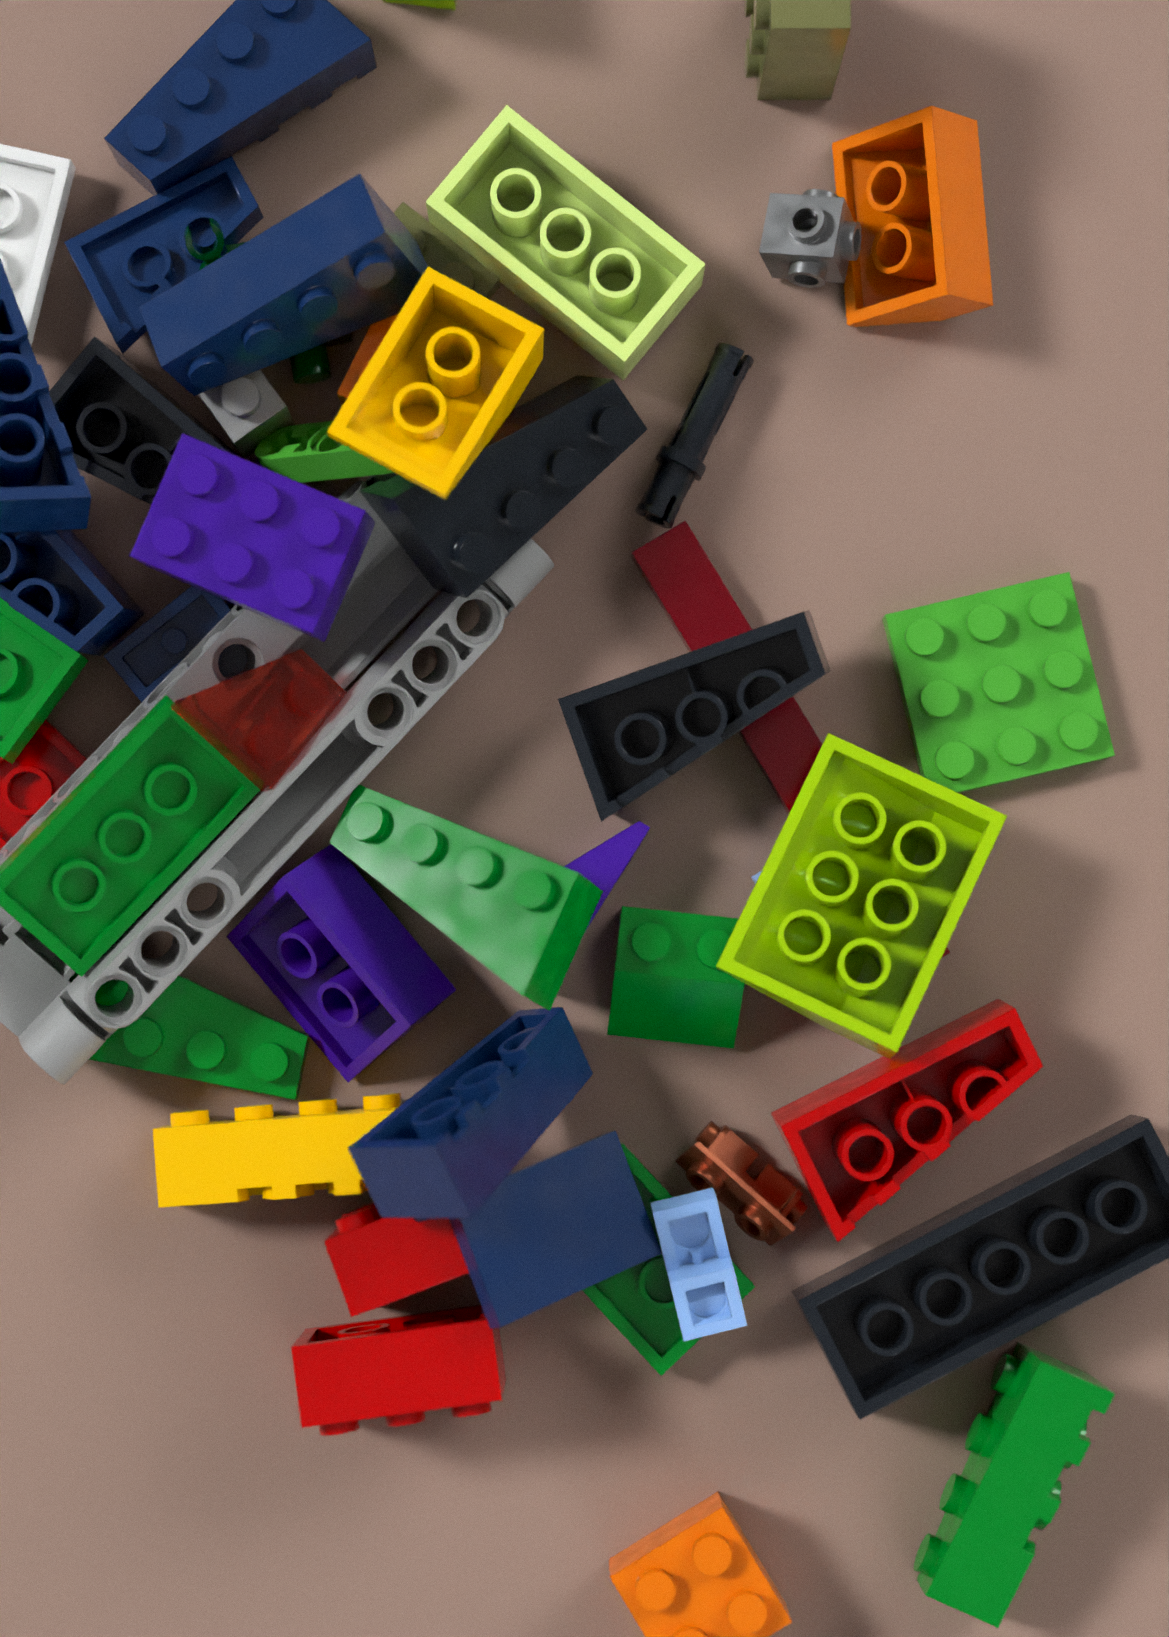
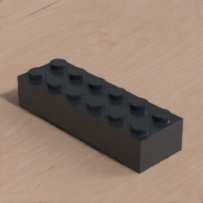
M1131 1114L791 1291L858 1419L861 1420L1168 1259L1169 1157L1149 1118Z

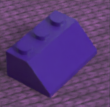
M332 844L286 873L226 936L348 1083L423 1021L457 990L442 973L437 964L432 961L401 924L395 914L391 912L360 875L358 870Z

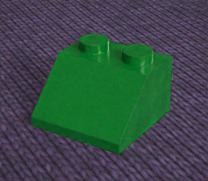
M622 906L620 910L607 1035L734 1049L745 983L717 969L716 965L738 919Z

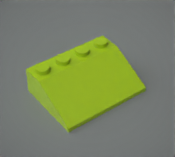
M828 733L716 968L828 1030L891 1059L897 1053L1007 815Z

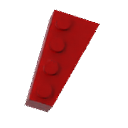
M996 999L900 1047L891 1059L882 1056L771 1112V1115L827 1228L836 1241L839 1242L856 1228L854 1224L878 1203L880 1206L883 1205L901 1189L900 1184L928 1160L933 1162L951 1146L949 1143L975 1120L978 1122L1038 1072L1043 1067V1064L1016 1009L1004 1001Z

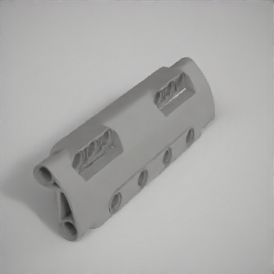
M398 474L373 475L365 482L363 480L356 482L337 499L365 510L376 524L325 642L235 605L0 849L1 866L165 695L175 702L263 786L82 977L78 975L72 982L70 978L74 975L75 971L0 906V1022L19 1038L23 1050L38 1066L59 1083L65 1085L106 1042L111 1034L118 1028L128 1026L137 1020L482 655L502 631L504 619L554 567L553 561L534 540L530 539L468 598L442 592L350 690L337 701L335 699L438 591L433 589L360 492L378 481L385 482ZM474 599L480 610L479 621L473 629L462 633L457 625V611L464 602ZM242 644L246 649L248 657L245 668L236 676H223L218 666L220 654L229 645ZM431 645L436 652V667L428 676L417 679L412 669L413 657L418 650ZM273 664L281 671L275 678L262 681L266 671ZM389 693L393 700V710L390 717L383 723L371 724L367 714L369 703L378 694ZM202 883L215 884L217 896L210 907L201 911L187 908L188 894L195 886ZM166 931L172 934V946L163 956L148 958L141 954L142 943L151 933ZM117 979L128 983L125 997L117 1004L107 1006L95 1001L98 988L106 981Z

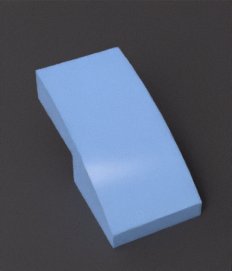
M714 1188L651 1202L650 1205L683 1340L687 1341L747 1326Z

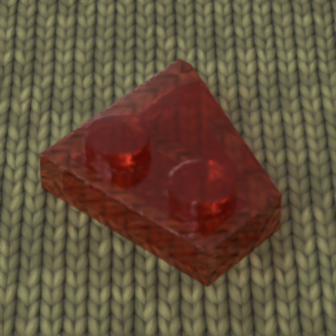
M300 649L268 661L254 669L227 678L194 694L179 698L172 704L171 708L256 787L264 791L270 790L276 785L347 692Z

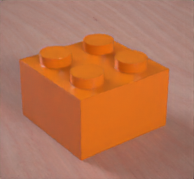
M719 1491L609 1558L610 1579L645 1637H769L792 1623L784 1599Z

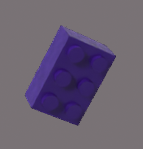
M182 433L130 553V557L149 568L325 642L376 522L361 508Z

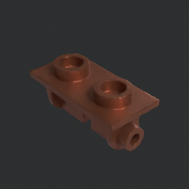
M713 1121L709 1122L696 1137L695 1141L697 1142L675 1160L686 1171V1178L697 1191L713 1187L717 1199L735 1214L734 1220L738 1227L753 1239L765 1241L769 1246H772L793 1233L796 1229L794 1224L808 1208L800 1200L803 1193L769 1163L752 1179L745 1171L759 1154L738 1137L726 1124L719 1128Z

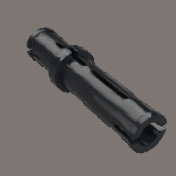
M727 343L717 344L709 366L674 436L667 447L665 445L661 446L656 456L659 465L647 491L635 509L640 516H645L648 513L645 518L647 521L663 528H672L680 506L693 481L701 480L706 470L703 461L734 401L742 381L754 362L750 355H744L743 359H740L745 352L740 348Z

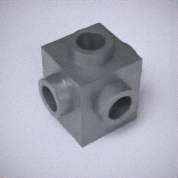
M810 189L806 190L803 195L770 193L759 254L772 278L788 279L793 284L808 288L821 287L825 282L845 283L849 261H856L860 253L861 225L860 222H854L845 198L839 197L830 191Z

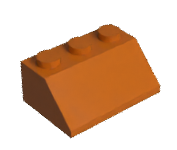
M931 105L833 142L832 151L836 195L845 198L854 222H860L862 232L858 259L856 261H849L844 283L847 326L864 327L943 321L993 306L977 120Z

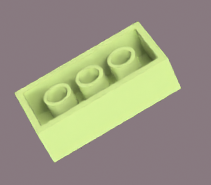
M508 105L504 107L425 202L429 222L499 277L503 285L622 380L628 376L702 286L706 265L702 260Z

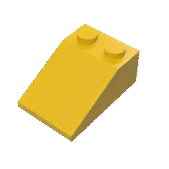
M427 267L328 429V437L433 494L446 499L510 415L542 362L544 328Z

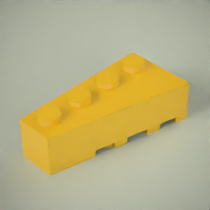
M401 1093L362 1096L363 1108L338 1110L337 1098L298 1102L299 1114L274 1116L273 1104L234 1107L235 1119L210 1121L209 1110L170 1113L171 1125H163L153 1129L158 1208L241 1202L250 1200V1196L262 1195L263 1199H290L313 1195L315 1190L327 1189L328 1193L334 1195L364 1193L368 1189L348 1147L402 1105Z

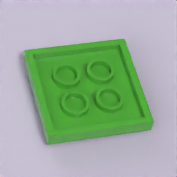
M1069 572L885 614L882 618L920 776L957 793H962L1115 756Z

